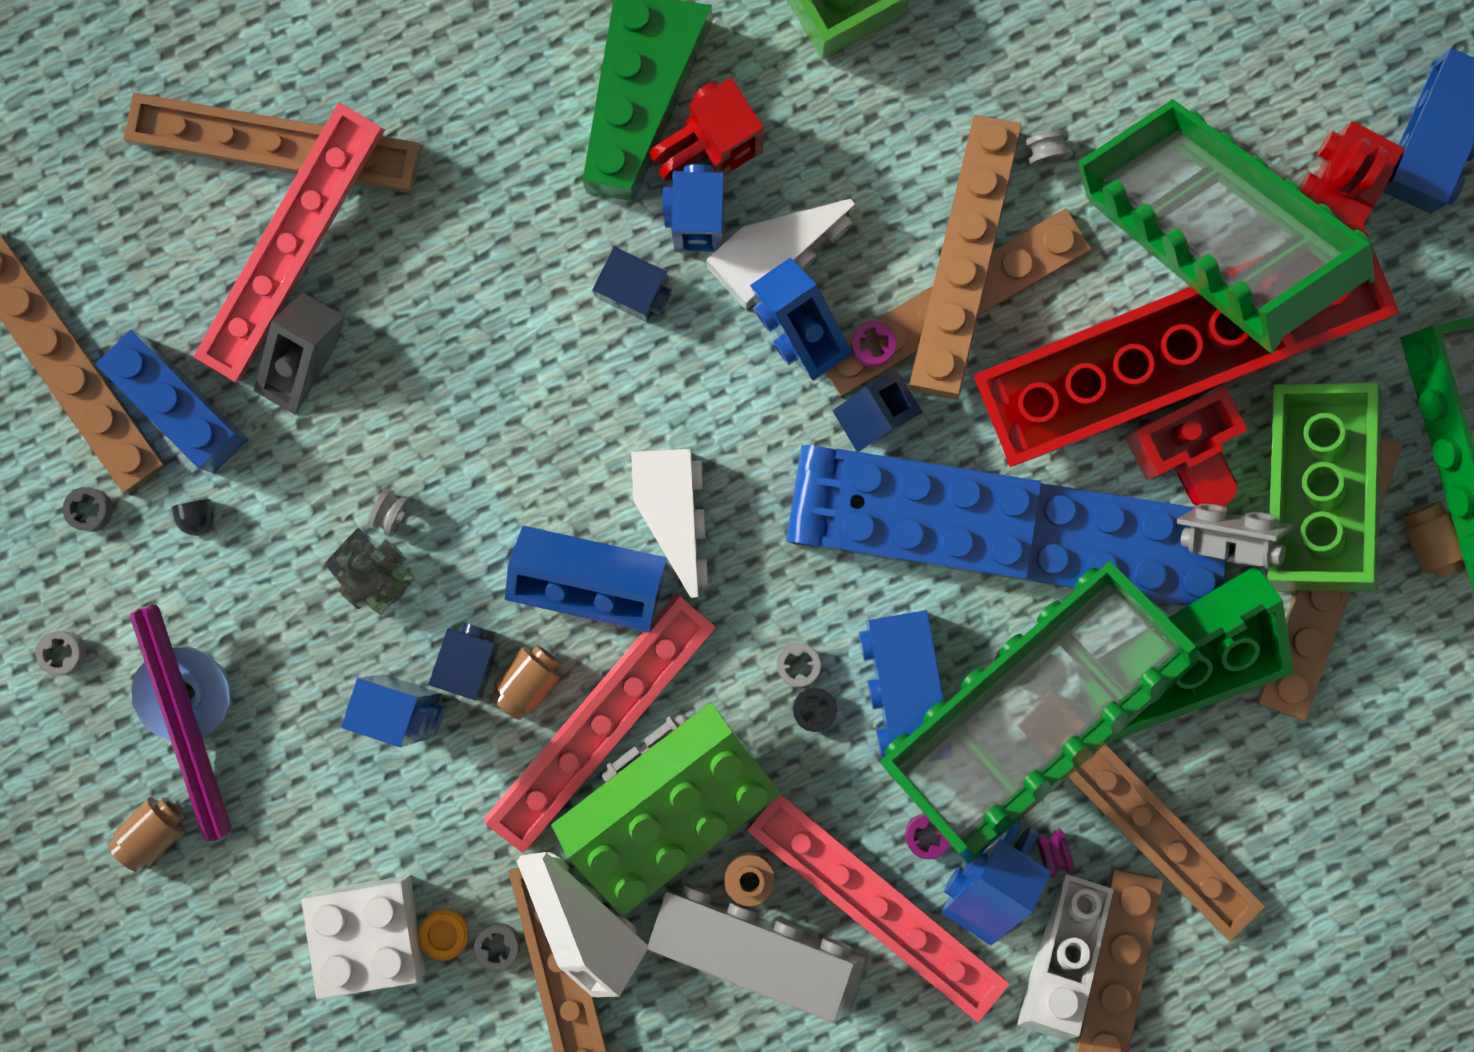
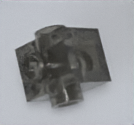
M359 527L324 563L341 584L338 591L346 600L358 609H361L366 604L379 615H382L393 603L398 601L415 580L402 565L408 558L393 543L385 539L379 544Z

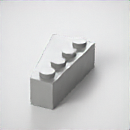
M685 884L683 891L679 889L666 891L647 950L831 1023H835L851 1013L870 956L854 951L852 947L840 941L823 937L822 940L805 934L804 928L779 919L773 923L757 917L758 911L751 907L743 906L736 902H730L729 907L713 902L711 901L713 895L711 892L696 886Z

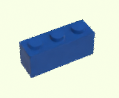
M1450 48L1435 61L1398 144L1404 150L1392 171L1393 174L1383 193L1430 214L1446 204L1452 205L1465 183V178L1460 176L1466 161L1470 162L1474 158V57Z
M130 330L95 364L198 469L214 474L249 440L147 337L133 330Z
M523 525L508 563L505 600L650 632L660 597L667 558Z
M927 610L866 620L867 630L859 632L863 660H873L876 679L867 680L871 706L873 710L881 708L885 727L876 729L881 759L887 756L885 750L893 740L904 733H908L910 736L924 723L923 717L933 705L943 700ZM951 742L928 762L954 758Z
M389 675L359 677L356 680L341 728L400 748L426 740L429 733L436 734L441 725L445 706L438 703L442 693Z

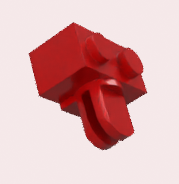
M732 77L722 84H719L718 81H712L693 95L695 101L689 104L690 118L684 121L686 127L654 146L649 152L648 157L654 165L663 164L659 174L664 181L673 180V171L684 172L685 166L699 164L705 159L714 168V172H721L724 177L763 152L764 127Z
M1352 120L1338 133L1332 130L1327 135L1317 153V157L1323 159V162L1316 175L1309 172L1299 185V189L1302 194L1317 205L1324 204L1330 208L1336 218L1343 224L1361 217L1364 225L1369 213L1376 205L1393 174L1392 171L1404 148Z
M1225 386L1124 436L1146 480L1174 468L1194 506L1199 504L1224 506L1237 493V481L1222 454L1224 449L1221 444L1248 429Z

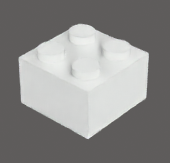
M411 875L313 891L301 899L316 1000L417 983L426 973L423 952L418 941L419 926Z

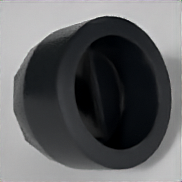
M211 499L172 506L176 526L188 535L199 536L207 532L213 524L214 510Z

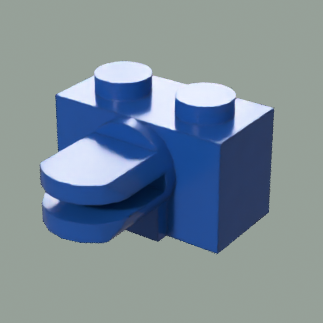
M1021 821L1016 822L991 847L983 851L969 865L967 864L965 869L958 867L944 888V893L949 895V898L941 914L991 946L1034 911L1051 874L1050 870L1029 857L1039 836L1038 832L1030 827L1027 828L1013 847L1022 827Z

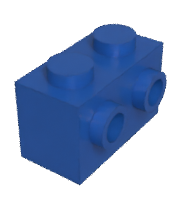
M687 165L684 167V172L673 171L672 187H663L662 214L665 228H671L675 251L715 252L723 245L724 177L723 173L714 172V168L711 166Z
M791 257L750 285L759 301V304L754 306L753 309L769 332L772 330L776 331L778 338L772 341V343L788 366L796 362L809 378L814 381L853 354L817 284Z

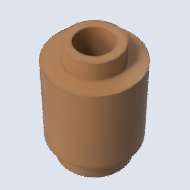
M1441 501L1429 504L1403 516L1407 525L1403 531L1423 573L1434 571L1436 578H1439L1465 567L1450 510L1445 511Z
M536 645L533 650L523 646L494 682L496 689L492 692L490 698L508 715L521 720L526 713L532 714L559 681L561 674L555 668L560 662L539 645Z
M149 797L114 831V839L108 844L109 850L123 866L131 871L137 872L143 865L150 866L185 832V828L181 823L184 819V814L167 798L163 797L158 801Z
M745 850L734 855L728 862L725 870L724 881L728 895L736 903L743 906H756L765 902L772 894L775 886L774 869L770 860L764 854L754 850ZM746 872H753L757 874L760 882L756 888L747 889L740 884L741 876Z

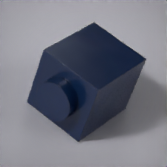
M614 246L592 291L597 299L648 323L653 312L658 315L662 314L671 296L672 288L666 286L669 281L667 271Z
M898 370L866 386L832 410L857 452L889 436L923 413Z
M463 622L461 630L447 628L428 685L475 701L482 699L500 643L489 640L492 631Z

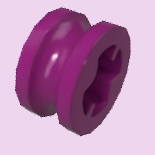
M868 321L861 324L855 330L851 341L854 359L868 368H878L886 364L891 359L896 348V336L893 330L886 323L880 321ZM874 332L877 339L886 340L887 348H881V356L872 357L870 350L861 349L860 341H866V333Z
M923 813L909 821L905 830V840L913 854L930 860L944 854L950 843L936 829L934 832L941 834L938 845L930 843L926 850L917 846L920 840L919 838L914 839L915 830L917 828L925 829L928 823H931Z
M1061 829L1053 830V835L1049 838L1040 834L1036 843L1043 866L1051 871L1049 878L1056 877V873L1060 869L1065 870L1067 873L1073 872L1074 863L1063 831Z

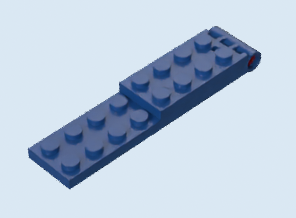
M801 445L786 542L1068 588H1074L1079 578L1091 568L1096 567L1099 570L1108 561H1111L1150 601L1188 606L1222 586L1227 558L1219 559L1191 554L1189 548L1181 546L1182 532L1185 527L1190 528V526L1177 524V519L1196 507L1041 483L1039 480L843 449L835 450L813 445ZM851 498H861L863 507L860 509L853 508L850 504Z

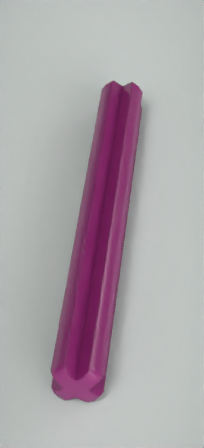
M157 605L138 608L130 614V619L202 837L207 842L222 839L231 832L232 827L160 608Z

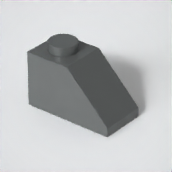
M302 292L271 321L254 392L296 415L336 348L345 316Z

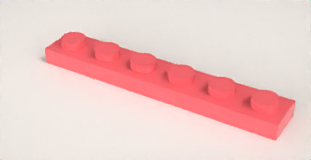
M337 103L193 357L234 382L242 381L268 335L271 321L285 306L385 129L344 104Z
M676 593L654 618L650 632H642L484 817L485 824L520 852L524 853L716 627Z
M781 794L767 805L747 828V831L978 1023L1009 986V982L784 795Z

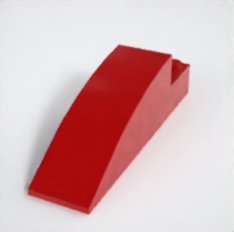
M1361 217L1345 223L1353 231L1360 230L1368 237ZM1375 251L1372 256L1375 281L1369 283L1366 280L1286 334L1273 354L1268 352L1193 288L1188 287L974 374V379L1010 468L1285 363L1295 356L1391 319L1399 314L1400 311ZM1309 252L1252 290L1253 298L1261 306H1264L1325 264ZM1268 255L1222 274L1231 281Z

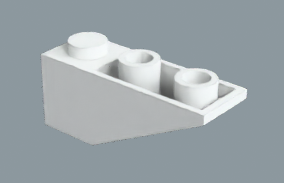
M851 199L743 226L707 259V268L747 310L754 303L759 304L750 287L752 283L790 257L804 271L817 258L818 255L813 250L821 242L828 238L831 243H834L853 225L849 217L853 214L855 203Z
M691 449L631 452L634 503L692 599L699 598V588L708 587L707 558L697 559L696 539L706 538L704 509L695 510L694 490H703L702 461H692Z
M550 852L521 855L517 863L558 967L591 997H620L647 952L648 945L636 935V927L627 919L614 915L602 903L603 897L599 892L577 881L568 872L569 866L559 856Z
M1068 874L1064 875L1034 961L1017 1026L1064 1041L1080 1036L1114 889Z

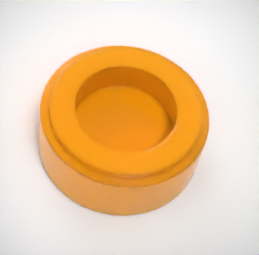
M439 909L432 912L422 921L418 931V941L421 949L426 955L435 960L444 961L456 957L463 951L469 940V927L466 920L458 912L451 909Z

